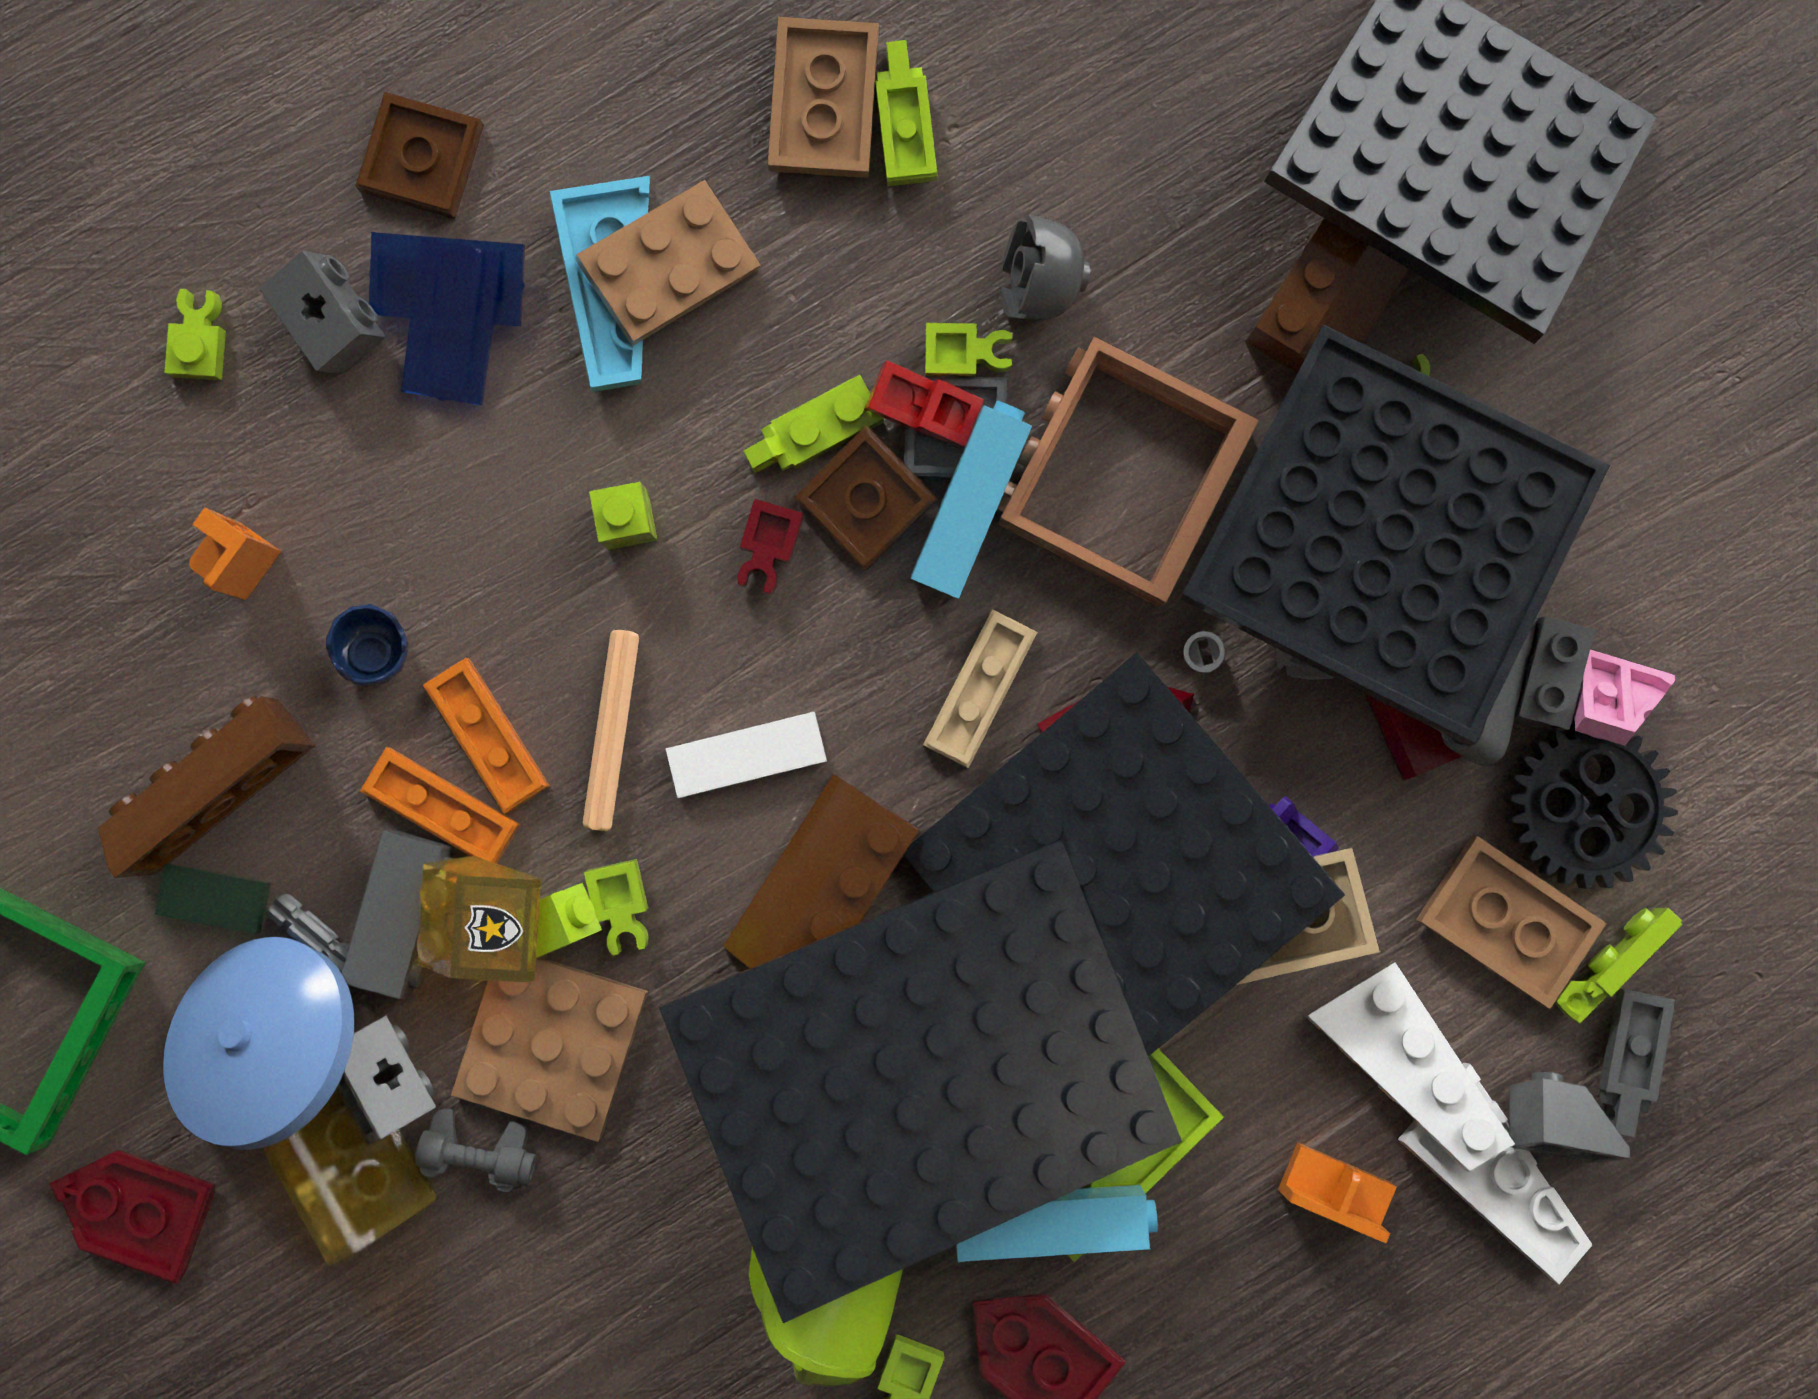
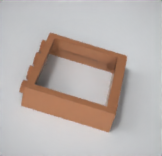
M1093 337L1087 351L1079 347L1077 348L1064 374L1071 377L1072 380L1065 394L1062 395L1055 391L1041 417V419L1049 422L1041 440L1031 436L1018 462L1026 467L1018 485L1010 481L1008 482L997 509L1003 512L998 525L1160 608L1167 602L1259 420ZM1095 369L1225 434L1151 581L1021 516Z

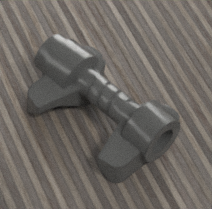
M443 1108L433 1114L429 1131L424 1130L420 1137L416 1150L415 1166L420 1167L422 1175L432 1178L436 1174H443L452 1165L485 1171L489 1174L490 1184L496 1185L498 1191L509 1192L513 1189L514 1185H530L535 1171L537 1155L527 1153V1150H525L529 1129L526 1124L516 1121L509 1122L494 1151L458 1145L454 1110Z

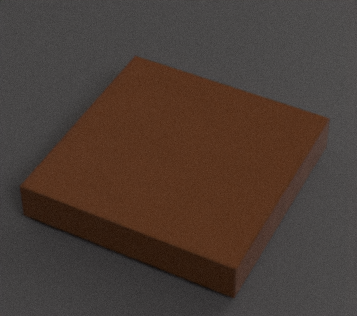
M384 92L355 187L365 194L456 219L484 124L481 119Z
M865 426L794 497L863 570H868L939 500L869 426Z

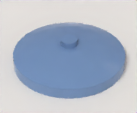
M265 937L242 943L230 949L201 972L177 1007L167 1034L163 1059L164 1083L169 1102L177 1118L191 1133L202 1140L238 1150L258 1149L285 1140L303 1128L319 1113L342 1078L348 1063L354 1037L352 997L338 967L323 953L301 942L281 937Z

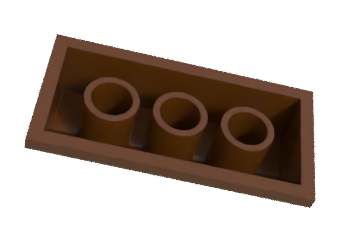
M1322 218L1245 342L1293 372L1298 373L1323 324L1363 344L1409 269L1325 218Z
M253 696L244 700L231 711L230 715L233 719L219 731L211 729L200 735L191 743L190 748L192 752L179 763L172 761L165 764L151 775L149 780L152 784L138 796L134 793L124 797L110 808L109 813L112 817L99 826L98 831L108 870L114 878L155 875L315 747V744L278 699L263 696L257 698Z
M833 774L723 947L747 967L752 968L860 923L919 829Z

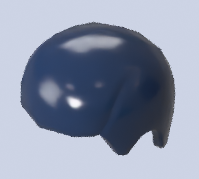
M372 604L352 606L334 618L326 637V649L337 673L344 680L364 687L387 683L402 671L408 654L406 634L397 617L391 612Z

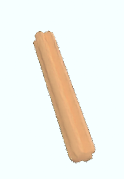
M613 630L610 633L583 816V826L591 830L607 831L612 827L639 644L638 634L632 631Z

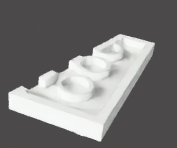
M1396 963L1391 964L1306 1016L1354 1064H1357L1372 1078L1388 1097L1398 1103L1466 1172L1472 1171L1515 1144Z
M1463 1063L1470 1077L1509 1134V1125L1506 1122L1508 1120L1496 1101H1493L1479 1082L1481 1080L1471 1064ZM1415 1120L1398 1138V1141L1555 1283L1560 1284L1592 1246V1243L1553 1187H1550L1536 1165L1538 1163L1530 1151L1509 1147L1472 1171L1466 1172Z

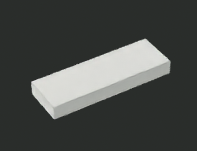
M815 712L666 748L677 798L827 762Z

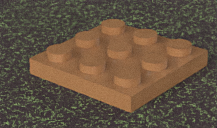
M510 947L497 951L451 1096L599 1142L608 1120L648 991L541 957L526 962L521 951Z

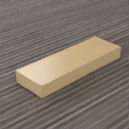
M992 609L923 746L969 768L1038 632Z

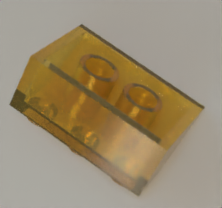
M335 1089L319 1113L303 1128L285 1140L262 1148L328 1266L355 1254L438 1200L427 1178L421 1174L420 1167L415 1166V1157L399 1129L367 1146L337 1089Z

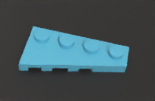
M650 176L550 191L552 210L591 392L641 384L643 340L631 346L577 264L576 254L648 213Z

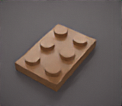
M778 17L768 154L769 172L869 178L879 23Z
M705 180L576 254L577 264L631 346H634L756 273L760 268V263Z
M1478 836L1470 837L1416 919L1417 922L1542 1007L1551 1009L1607 924Z

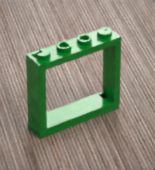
M0 888V914L102 966L25 1114L23 1115L0 1103V1142L28 1155L50 1146L145 962Z

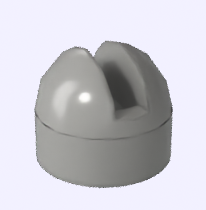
M1198 632L1192 635L1184 646V658L1187 664L1198 672L1207 673L1218 669L1226 657L1224 642L1219 636L1211 632ZM1208 640L1213 664H1204L1203 653L1198 641Z

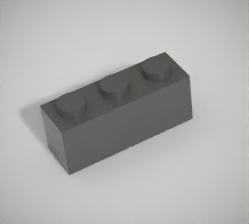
M398 830L382 831L342 971L347 985L398 999L413 994L414 988H421L429 966V960L423 958L428 938L434 939L442 922L443 909L437 908L442 889H448L451 886L457 868V860L452 858L454 846Z

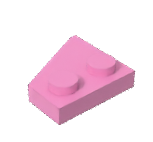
M1590 650L1574 710L1575 731L1626 746L1674 683L1675 675Z

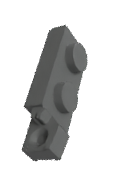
M1619 988L1616 992L1599 1089L1601 1090L1599 1102L1606 1104L1605 1114L1619 1134L1635 1138L1639 1112L1648 1113L1651 1102H1657L1675 1000Z

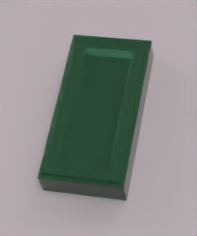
M165 864L155 915L248 933H261L271 882L177 864Z

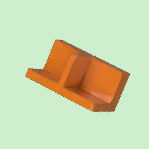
M205 507L192 524L207 536L191 556L189 565L194 572L204 578L203 584L213 591L246 600L281 553L278 548L241 522Z
M1297 1142L1278 1190L1289 1202L1381 1242L1387 1243L1390 1233L1381 1224L1397 1186L1392 1182Z

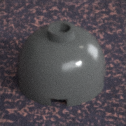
M1025 215L1026 221L1018 220L1014 225L1004 255L1002 270L1011 269L1012 285L1011 290L1001 286L1003 310L1010 318L1048 320L1062 315L1074 303L1078 293L1086 290L1090 278L1089 262L1084 261L1083 249L1077 236L1064 224L1045 217Z

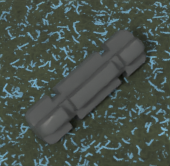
M282 894L276 898L268 908L267 916L279 927L282 925L287 926L286 932L296 941L310 946L327 956L342 973L350 945L346 942L339 943L337 941L339 936L309 910L303 912L301 910L302 904L291 895Z

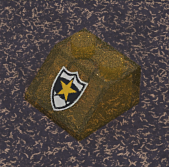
M476 856L423 863L422 885L420 888L421 910L419 936L417 939V965L449 978L510 982L534 981L541 878Z

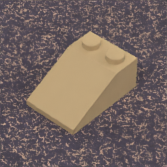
M1352 848L1313 856L1345 893V896L1237 985L1380 952Z

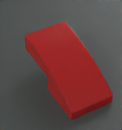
M887 360L881 366L864 410L930 437L959 447H965L984 399L940 379L932 381Z

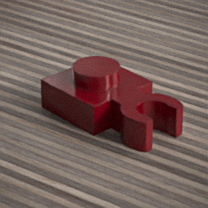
M754 499L740 544L741 550L751 552L753 556L751 560L741 566L738 572L737 580L739 586L746 588L749 576L755 571H761L767 576L764 593L771 595L775 591L778 582L777 574L773 568L775 560L790 564L804 519L802 512Z

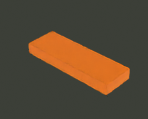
M464 658L423 684L504 814H508L550 787L469 658Z
M390 747L385 748L360 792L491 869L497 866L521 825Z

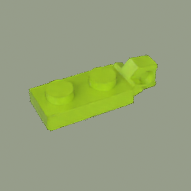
M906 40L886 42L888 71L877 72L876 93L887 187L937 181V166L926 75L923 76L922 67H909Z
M861 375L772 420L771 424L762 428L761 431L765 439L743 451L754 473L776 462L779 463L782 471L793 466L797 469L852 440L865 426L873 429L882 424L884 418L864 410L870 392Z
M1647 908L1640 910L1624 926V930L1628 933L1626 937L1615 948L1610 944L1602 948L1588 963V967L1592 971L1584 980L1569 981L1554 1004L1573 1022L1580 1024L1607 996L1612 997L1680 928L1682 920L1669 908H1653L1651 911Z

